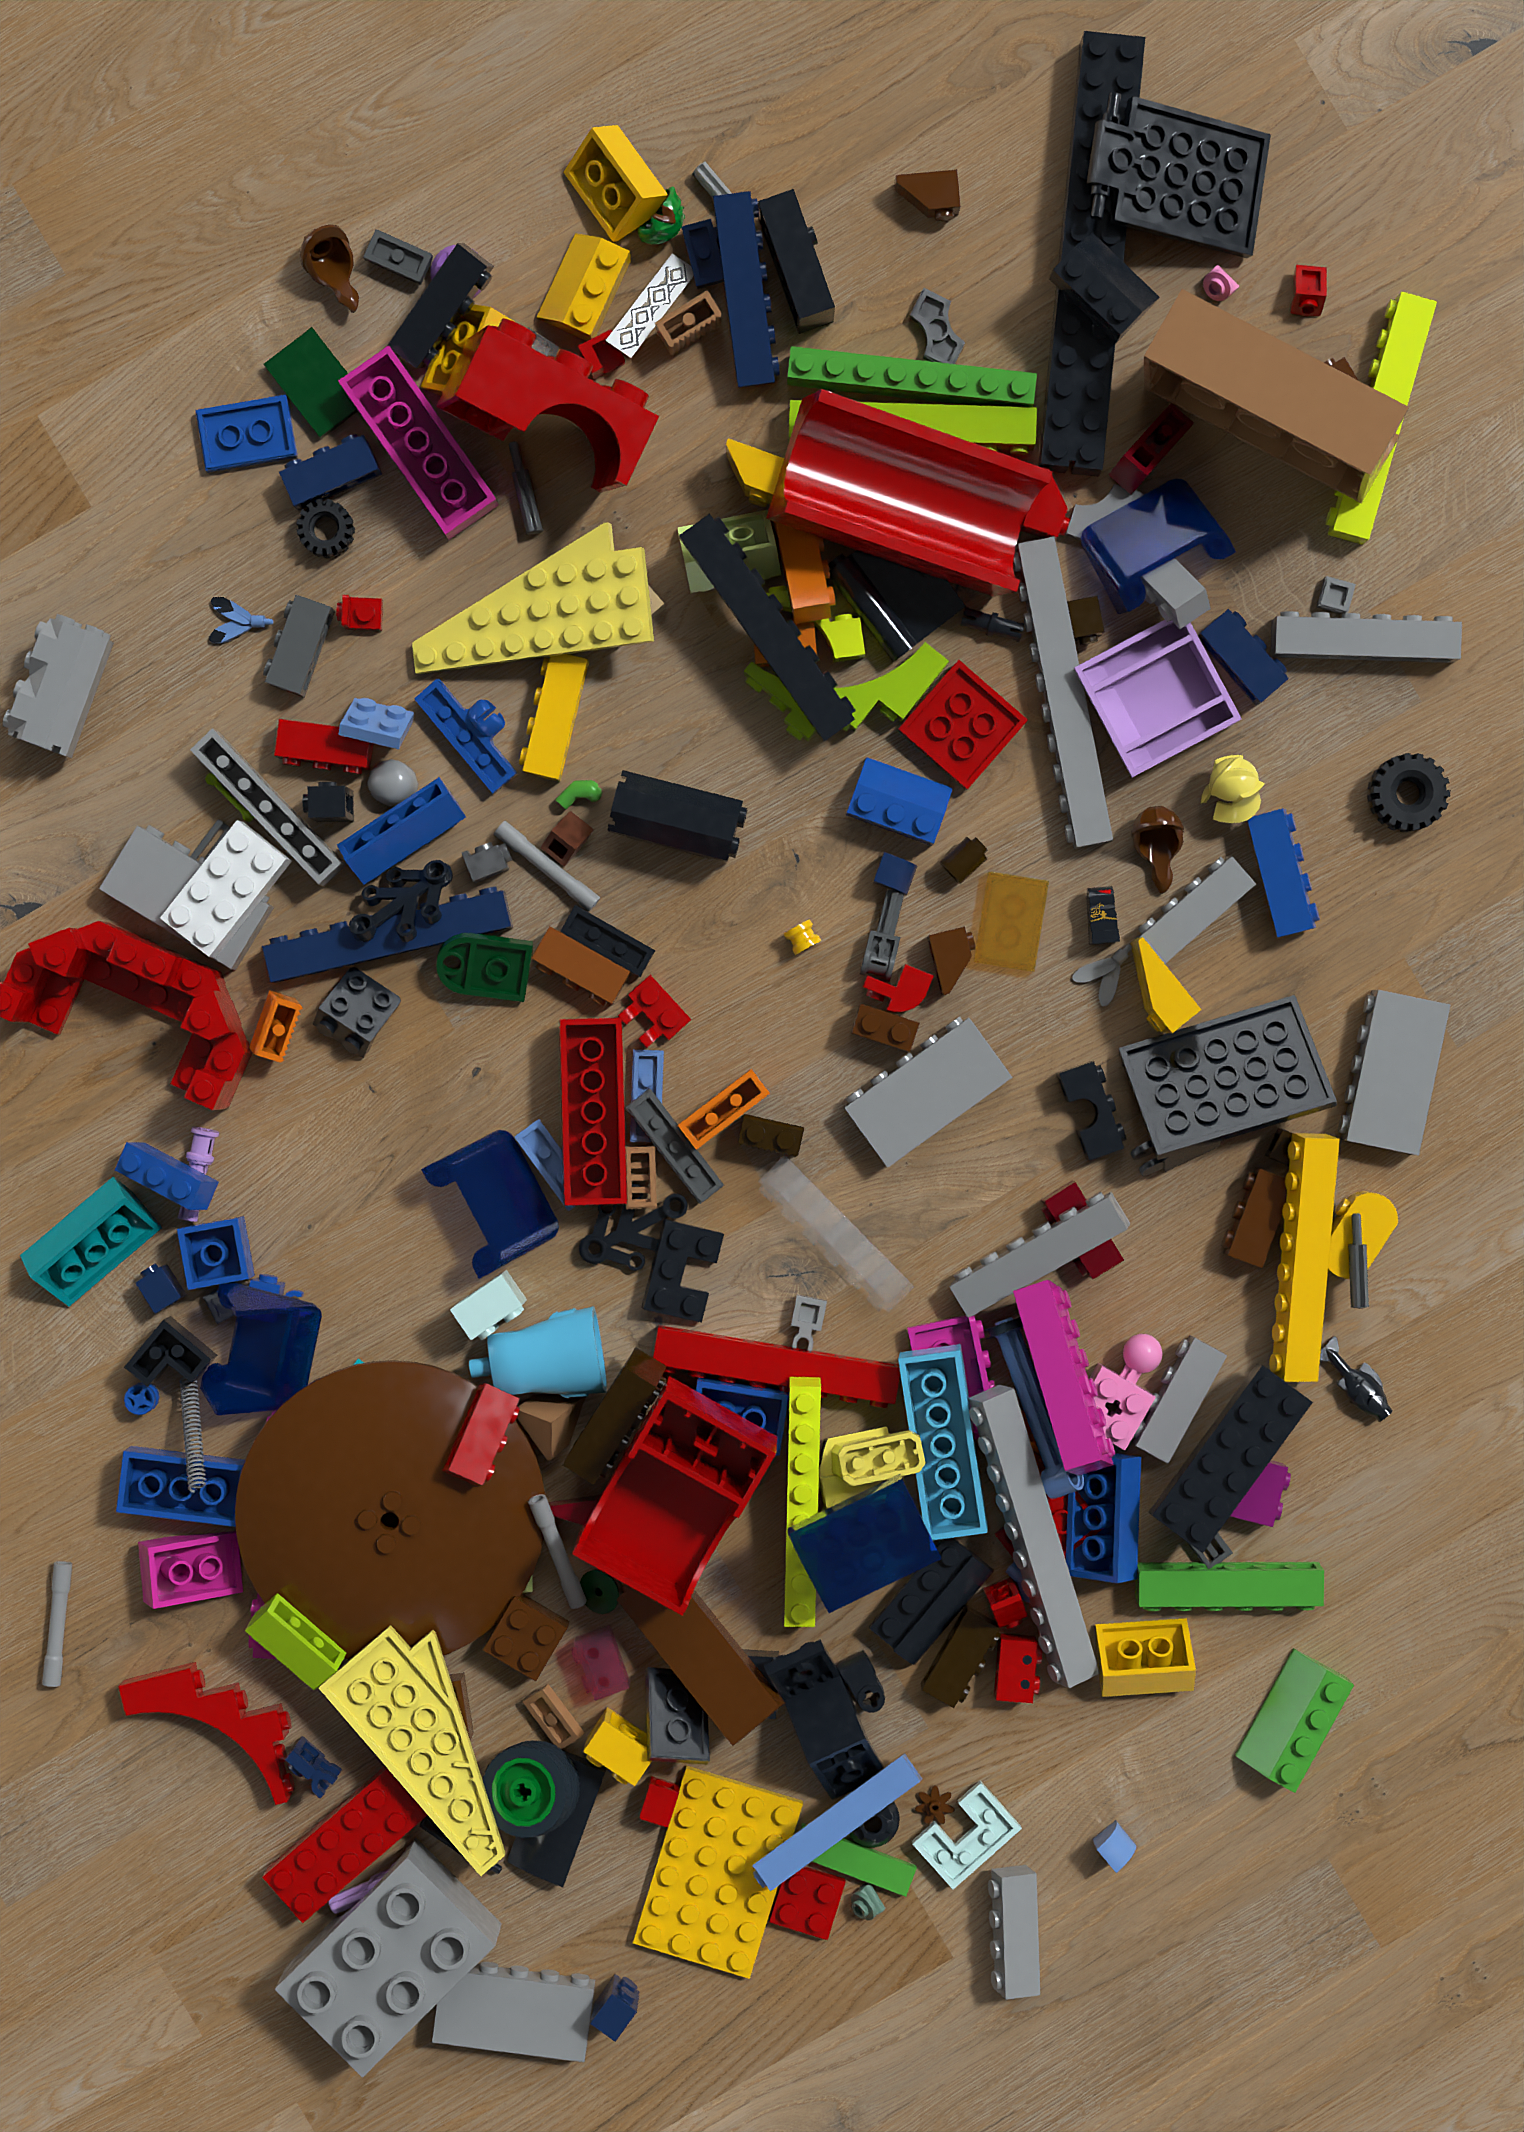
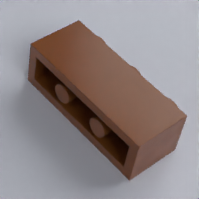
M550 926L532 956V959L537 961L535 966L537 969L550 976L554 971L564 976L562 983L576 991L579 990L580 986L591 992L589 998L605 1006L607 1001L614 1004L631 974L625 968Z

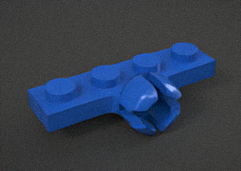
M440 679L434 680L414 698L492 794L496 793L518 774L494 745L493 738L505 727V720L501 713L490 715L496 709L488 700H478L473 706L465 709Z

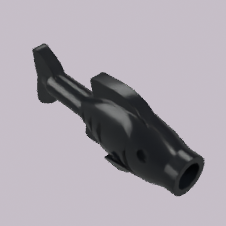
M1331 1337L1321 1349L1320 1361H1329L1341 1374L1342 1378L1336 1384L1342 1390H1345L1350 1403L1362 1412L1375 1417L1378 1422H1381L1393 1410L1388 1405L1379 1375L1367 1363H1362L1358 1370L1352 1369L1338 1354L1339 1343L1337 1337Z

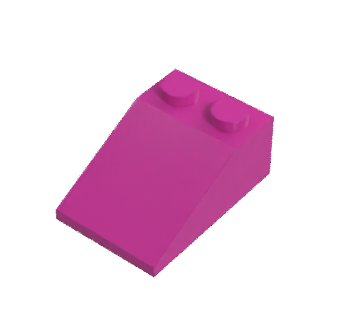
M236 1531L169 1536L138 1542L143 1602L153 1609L243 1593L240 1550Z

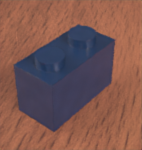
M615 1974L593 2004L590 2024L615 2042L637 2013L640 1993L637 1990V1985L629 1978L623 1977L621 1979Z

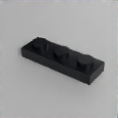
M576 905L560 931L639 977L642 976L656 951Z

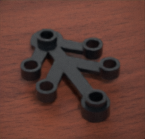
M433 860L427 863L423 870H402L398 867L390 869L386 874V878L391 888H378L375 885H369L362 890L361 895L368 906H376L382 900L393 901L372 916L368 914L354 916L349 922V929L353 937L361 942L370 941L373 939L377 927L403 909L401 922L396 927L397 934L400 940L404 942L415 939L417 930L414 926L419 897L428 891L427 902L422 907L421 914L424 921L428 924L438 922L442 916L438 906L441 889L452 881L453 872L451 867L441 860ZM400 876L398 879L392 880L394 877ZM406 882H418L412 887H403ZM435 911L434 914L427 915L429 912ZM411 929L409 932L403 933L405 930Z
M632 1184V1187H641L639 1184ZM640 1193V1196L636 1199H641L644 1193ZM678 1193L670 1194L664 1200L663 1206L634 1221L632 1219L635 1209H626V1204H624L617 1230L606 1236L609 1217L615 1213L617 1205H613V1210L610 1213L603 1212L602 1205H598L599 1214L593 1234H589L581 1240L579 1245L580 1256L590 1264H599L608 1259L625 1264L634 1271L642 1269L645 1264V1257L642 1253L632 1252L628 1254L614 1249L612 1246L623 1241L656 1251L658 1239L638 1232L668 1216L671 1218L682 1217L688 1208L686 1198ZM672 1200L681 1202L682 1206L679 1211L671 1210L670 1202ZM591 1243L599 1244L600 1252L598 1254H592L589 1251ZM632 1256H639L642 1260L641 1265L638 1267L632 1266L630 1258Z

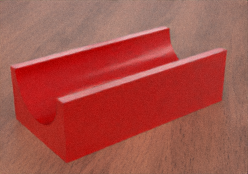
M820 389L802 398L766 519L994 597L1015 593L1018 590L1020 580L1015 578L1013 571L1017 540L1026 514L1038 493L1050 483L1053 471Z

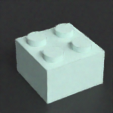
M505 1270L458 1302L450 1311L470 1340L477 1336L480 1340H483L496 1331L499 1327L497 1322L504 1319L508 1323L521 1314L524 1310L522 1305L527 1299L508 1271Z

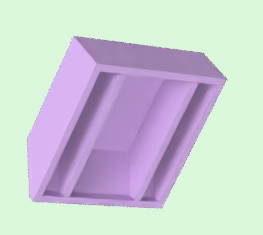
M1163 620L1074 668L1131 778L1242 719L1191 622L1179 629L1172 621L1167 622Z

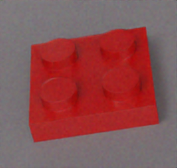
M806 1866L780 1884L769 1922L828 1940L846 1879Z

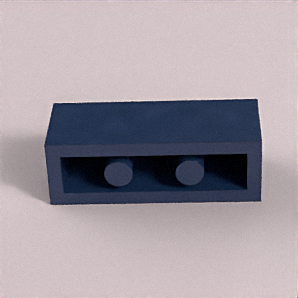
M358 434L347 436L341 440V445L332 449L329 446L322 447L312 453L313 457L304 461L301 459L290 461L285 464L284 470L279 471L290 499L298 511L307 508L306 505L310 502L315 504L318 499L323 501L382 475L364 434L359 437Z
M1227 609L1205 628L1198 637L1202 645L1253 704L1257 706L1289 679L1285 674L1287 669L1277 658L1272 659L1265 651L1267 646L1256 634L1252 636L1245 628L1247 623L1238 612L1234 611L1232 613Z

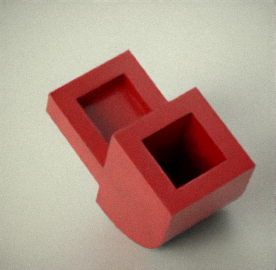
M904 964L895 986L867 975L862 988L868 990L866 996L883 1002L885 997L889 998L887 1011L904 1012L915 1008L922 1002L934 975Z

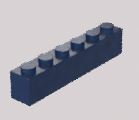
M750 191L713 196L737 386L741 388L775 383L774 376H779L780 370L778 357H772L770 345L776 344L774 325L768 326L766 313H772L770 294H764L762 282L768 281L766 263H760L758 250L764 249L762 231H756L754 218L760 217L757 198L751 199Z

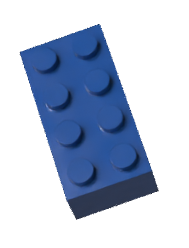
M130 1446L123 1451L116 1512L236 1527V1493L245 1460L203 1455L206 1485L203 1488H191L195 1490L193 1493L188 1490L185 1452Z

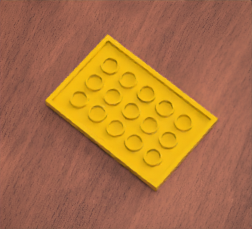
M686 1765L678 1799L669 1827L666 1830L634 1935L633 1944L750 1979L778 1888L777 1886L772 1891L767 1886L762 1888L753 1875V1872L756 1871L753 1864L794 1835L803 1801Z

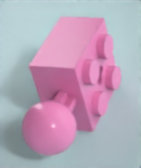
M1148 1334L1134 1335L1125 1343L1123 1358L1126 1365L1120 1375L1098 1363L1089 1379H1093L1098 1396L1094 1397L1097 1409H1102L1106 1419V1426L1103 1427L1106 1439L1110 1438L1114 1445L1123 1450H1126L1156 1398L1151 1392L1136 1384L1142 1373L1153 1371L1162 1360L1160 1343ZM1117 1400V1410L1108 1413V1409L1105 1407L1106 1403H1113Z

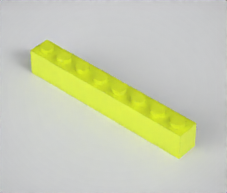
M1401 291L1395 300L1390 299L1385 312V318L1389 319L1386 330L1382 329L1379 334L1376 347L1381 348L1378 360H1372L1368 377L1372 378L1370 387L1407 406L1437 301ZM1403 420L1396 431V434L1398 435L1400 433ZM1396 444L1362 504L1337 490L1334 491V495L1338 496L1335 508L1331 507L1327 515L1326 525L1330 526L1327 535L1361 545L1369 540Z
M790 1377L784 1627H815L821 1379L819 1377Z

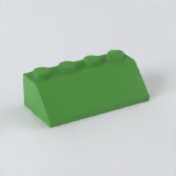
M1293 1648L1235 1754L1236 1757L1268 1779L1296 1793L1354 1684L1346 1676Z

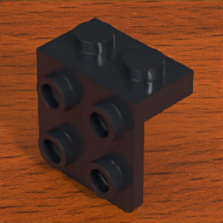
M352 967L320 1005L312 1025L317 1027L318 1031L324 1036L332 1037L341 1043L348 1052L364 1058L369 1052L375 1036L398 1008L401 999L398 995L359 969Z

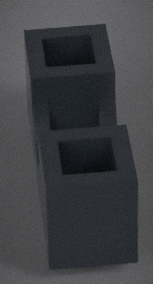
M1089 1061L1057 1072L1056 1074L1066 1102L1087 1099L1095 1109V1117L1092 1123L1085 1128L1076 1130L1085 1158L1090 1161L1124 1149L1122 1141L1127 1140L1122 1124L1115 1123L1112 1112L1116 1111V1106L1112 1095L1105 1094L1102 1083L1106 1082V1077L1101 1065L1096 1066L1094 1061Z

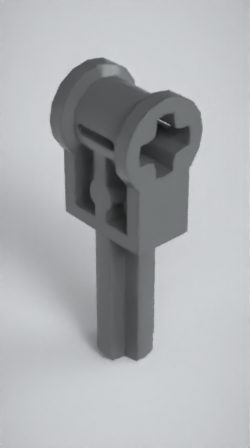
M892 889L886 891L877 931L871 930L869 933L860 970L862 975L871 973L883 976L887 981L891 979L901 938L894 935L904 898L902 892Z

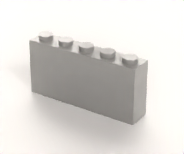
M148 825L146 829L137 826L99 889L194 946L160 919V917L206 859L201 856L198 861L188 855L191 851L189 848L177 841H174L173 845L162 839L165 834L151 825ZM267 895L263 897L218 956L214 958L215 960L230 969L237 970L274 909L272 905L267 903L270 897Z
M1372 990L1371 995L1366 996L1363 1012L1367 1013L1365 1025H1360L1357 1035V1043H1361L1359 1054L1354 1055L1351 1063V1073H1354L1352 1085L1347 1086L1344 1102L1348 1103L1346 1115L1341 1116L1338 1125V1133H1342L1341 1140L1419 1156L1450 1004L1383 990Z
M959 1016L945 1026L948 1032L943 1036L937 1038L934 1034L920 1044L923 1050L914 1057L909 1052L895 1063L898 1066L896 1070L889 1075L884 1070L871 1080L873 1086L863 1093L861 1089H858L846 1098L849 1104L844 1106V1109L887 1168L1013 1078L970 1018L962 1020Z
M481 1962L480 1965L477 1964L437 2003L432 2043L585 2062L596 1980L589 1979L588 1975L580 1973L564 1976L559 1975V1972L555 1970L545 1969L541 1972H533L524 1966H511L510 1969L498 1967L499 1965L494 1962Z

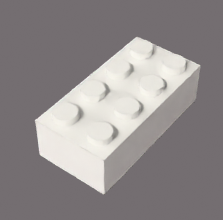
M237 820L160 919L208 957L216 958L292 860L244 822Z

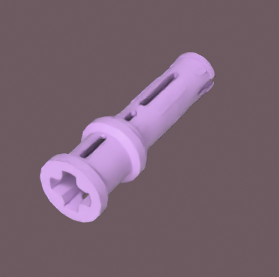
M192 1127L191 1132L194 1135L191 1150L186 1154L187 1161H189L190 1167L206 1175L208 1165L214 1162L212 1151L215 1138L219 1137V1132L202 1127ZM181 1206L178 1218L197 1222L199 1210H188Z

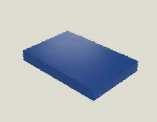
M287 395L195 410L205 470L208 473L298 457Z

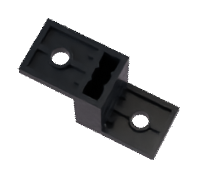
M821 1639L815 1642H807L800 1649L787 1655H779L770 1663L764 1665L768 1677L785 1702L809 1766L832 1800L855 1790L885 1768L868 1740L846 1683Z

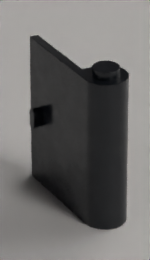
M856 550L848 557H845L842 553L828 564L831 568L829 570L830 579L893 662L966 607L948 581Z

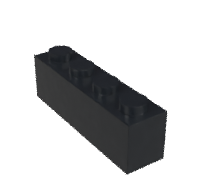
M457 243L388 345L391 349L416 369L425 368L426 365L430 367L440 354L437 350L443 340L447 342L457 330V326L454 324L461 315L466 316L473 307L475 301L472 298L478 289L484 290L493 276L490 272L494 266L465 243Z

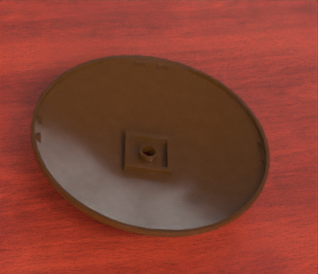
M387 1360L351 1365L333 1371L297 1391L276 1410L257 1435L242 1468L236 1493L235 1523L239 1550L246 1572L259 1596L266 1604L278 1593L346 1652L344 1658L348 1660L353 1658L390 1625L410 1648L431 1630H434L443 1656L470 1644L484 1635L501 1620L514 1596L520 1597L534 1573L544 1540L541 1529L537 1526L528 1503L536 1495H545L542 1473L536 1455L516 1420L513 1424H508L504 1434L508 1436L502 1452H497L492 1464L495 1465V1470L491 1479L488 1482L484 1481L483 1485L475 1486L442 1471L478 1389V1386L473 1382L451 1371L433 1365L412 1361ZM387 1512H392L398 1516L399 1523L394 1527H386L381 1522V1517Z

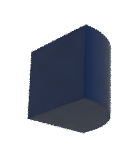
M884 852L873 883L907 895L918 866Z

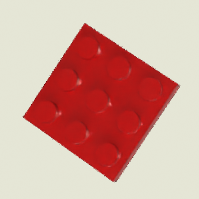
M958 660L898 728V731L964 789L968 790L1028 719L963 662Z

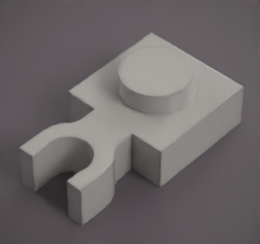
M797 1294L791 1326L800 1328L793 1338L792 1348H796L797 1341L804 1337L809 1341L807 1351H812L813 1337L811 1332L812 1330L821 1331L827 1300Z

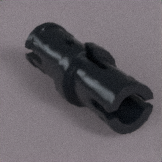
M965 607L963 615L972 617L975 620L963 617L960 626L984 631L990 637L994 634L1020 642L1022 634L1010 631V629L1022 632L1025 623L998 617L999 614L992 612L991 615Z

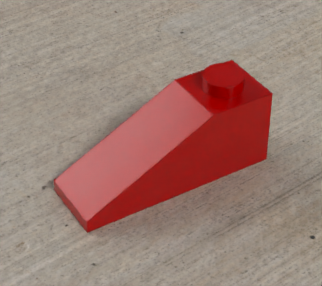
M1011 1577L983 1588L999 1628L1005 1626L1006 1629L1018 1626L1023 1622L1022 1618L1028 1616L1018 1589Z

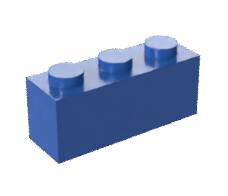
M126 1142L115 1168V1171L188 1210H207L219 1181L147 1143Z

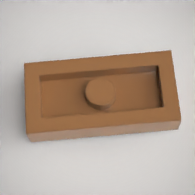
M549 1684L530 1694L523 1701L535 1720L558 1748H565L585 1733Z

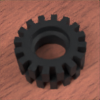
M318 499L315 504L310 502L306 505L308 508L305 511L301 510V518L297 519L296 523L298 525V529H296L297 535L300 537L301 543L315 556H323L324 558H330L333 555L335 557L340 556V552L343 550L346 552L349 549L348 544L354 540L352 536L355 533V527L353 526L352 517L338 502L334 503L329 499H326V501ZM324 517L332 518L337 523V533L329 540L317 538L314 532L316 522Z

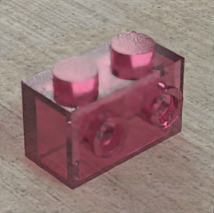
M610 1625L575 1637V1646L571 1647V1651L576 1665L582 1664L585 1675L581 1676L587 1694L592 1693L596 1701L630 1688L631 1681Z

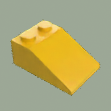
M1143 937L1134 939L1130 945L1132 946L1144 1009L1149 1014L1146 1020L1156 1032L1173 1033L1202 1009Z

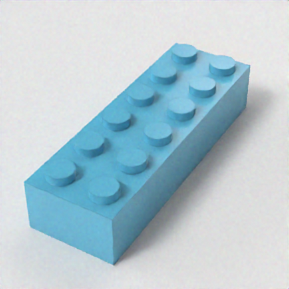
M961 1344L900 1352L898 1361L909 1430L920 1436L926 1462L922 1470L916 1473L926 1541L985 1534L988 1532V1521L973 1422L969 1414L970 1403L968 1400L969 1395Z

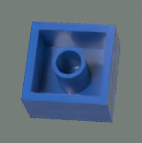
M244 1216L177 1229L188 1290L246 1280L255 1276Z

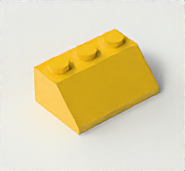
M618 125L592 127L563 172L613 242L619 241L650 220L651 216L656 214L668 196Z
M575 233L540 308L537 319L585 341L596 337L631 262L630 251L600 237Z
M474 304L466 316L461 315L454 324L457 326L454 335L447 342L443 340L437 350L440 354L436 361L428 367L421 388L441 396L467 339L487 325L498 327L502 318L512 319L492 307Z
M1187 1618L1095 1624L1097 1662L1100 1672L1099 1680L1102 1697L1194 1691L1196 1667Z

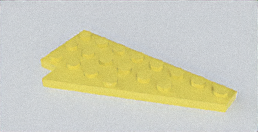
M608 522L601 524L412 642L415 673L425 674L654 642L645 550L642 547L614 551L612 524Z
M390 1625L321 1684L319 1689L476 1872L482 1876L505 1856V1850L436 1632L431 1630L410 1648Z

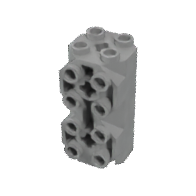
M57 614L55 619L50 618L47 623L40 621L36 627L34 638L37 641L33 651L30 650L27 653L24 661V668L29 670V677L26 681L19 680L16 683L13 691L15 701L12 709H8L4 715L3 727L8 728V735L72 758L114 643L110 641L111 635L103 630L87 624L85 629H81L82 624Z

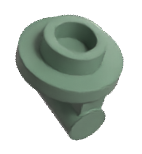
M868 1882L860 1886L859 1890L851 1896V1908L855 1915L861 1919L872 1920L886 1909L874 1888Z

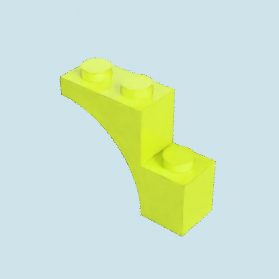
M787 586L769 588V593H766L768 597L774 594L784 608L782 611L792 613ZM843 614L835 616V621L829 622V618L810 621L814 622L815 627L826 639L834 662L865 657L860 617L853 618V614Z

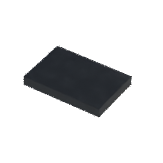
M648 1667L645 1670L647 1761L707 1765L710 1762L707 1713L672 1669Z

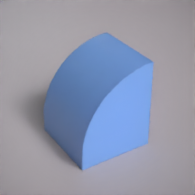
M1116 1820L1092 1839L1097 1851L1116 1873L1125 1866L1136 1850V1844Z

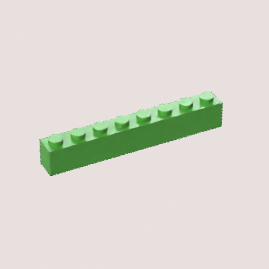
M791 346L787 385L962 405L1033 407L1037 373Z

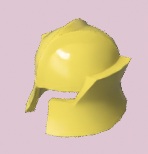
M1243 755L1221 757L1214 762L1210 782L1205 787L1201 796V804L1206 803L1210 795L1226 801H1232V803L1218 801L1213 820L1225 823L1247 821L1260 808L1261 799L1259 791L1265 783L1259 781L1255 767L1249 761L1243 759Z

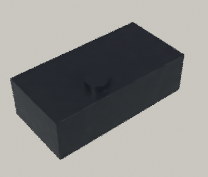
M794 189L758 201L760 216L758 219L798 333L801 334L834 322L835 305L814 245L818 244L813 227H807Z

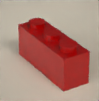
M279 719L274 756L282 759V764L300 767L301 761L313 763L312 768L331 771L332 765L341 766L345 773L361 775L362 769L370 770L374 743L338 735V726Z
M487 1383L480 1384L442 1471L475 1486L483 1485L484 1481L488 1482L495 1470V1465L492 1464L497 1452H502L508 1436L504 1434L508 1424H513L518 1416L520 1407L517 1406L520 1398Z

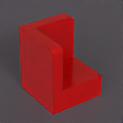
M611 329L578 345L582 358L593 365L590 373L593 380L625 364L621 351L606 341L612 333Z
M651 1776L640 1819L668 1828L678 1799L680 1785Z

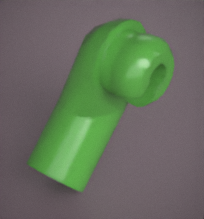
M575 780L555 800L567 810L578 798H588L591 802L598 801L602 796V789L593 780Z

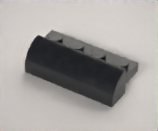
M955 1538L942 1539L869 1625V1629L889 1644L899 1656L909 1663L916 1665L990 1577L994 1569Z

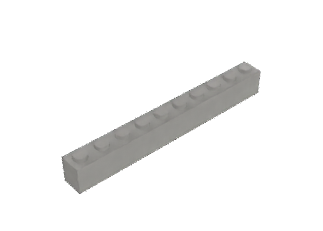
M1055 537L1019 543L1015 549L1013 568L1015 572L1020 571L1022 583H1019L1018 594L1020 601L1026 602L1028 612L1023 614L1026 632H1032L1033 643L1029 644L1032 662H1037L1039 674H1035V681L1038 692H1043L1045 704H1041V712L1044 723L1049 722L1051 734L1047 735V743L1050 753L1055 752L1057 764L1053 765L1055 782H1061L1063 794L1058 796L1062 813L1067 812L1069 824L1064 825L1067 843H1073L1074 849L1113 841L1084 687L1074 670L1079 665Z
M997 1385L968 1398L971 1407L969 1414L971 1420L977 1426L980 1436L978 1444L988 1462L987 1474L994 1483L997 1492L995 1497L996 1503L1005 1518L1004 1529L1015 1551L1013 1552L1014 1562L1022 1574V1589L1029 1597L1032 1607L1030 1615L1033 1622L1037 1625L1040 1634L1038 1639L1039 1645L1046 1654L1049 1663L1047 1666L1048 1674L1054 1682L1071 1688L1100 1674L1015 1390L1007 1386Z

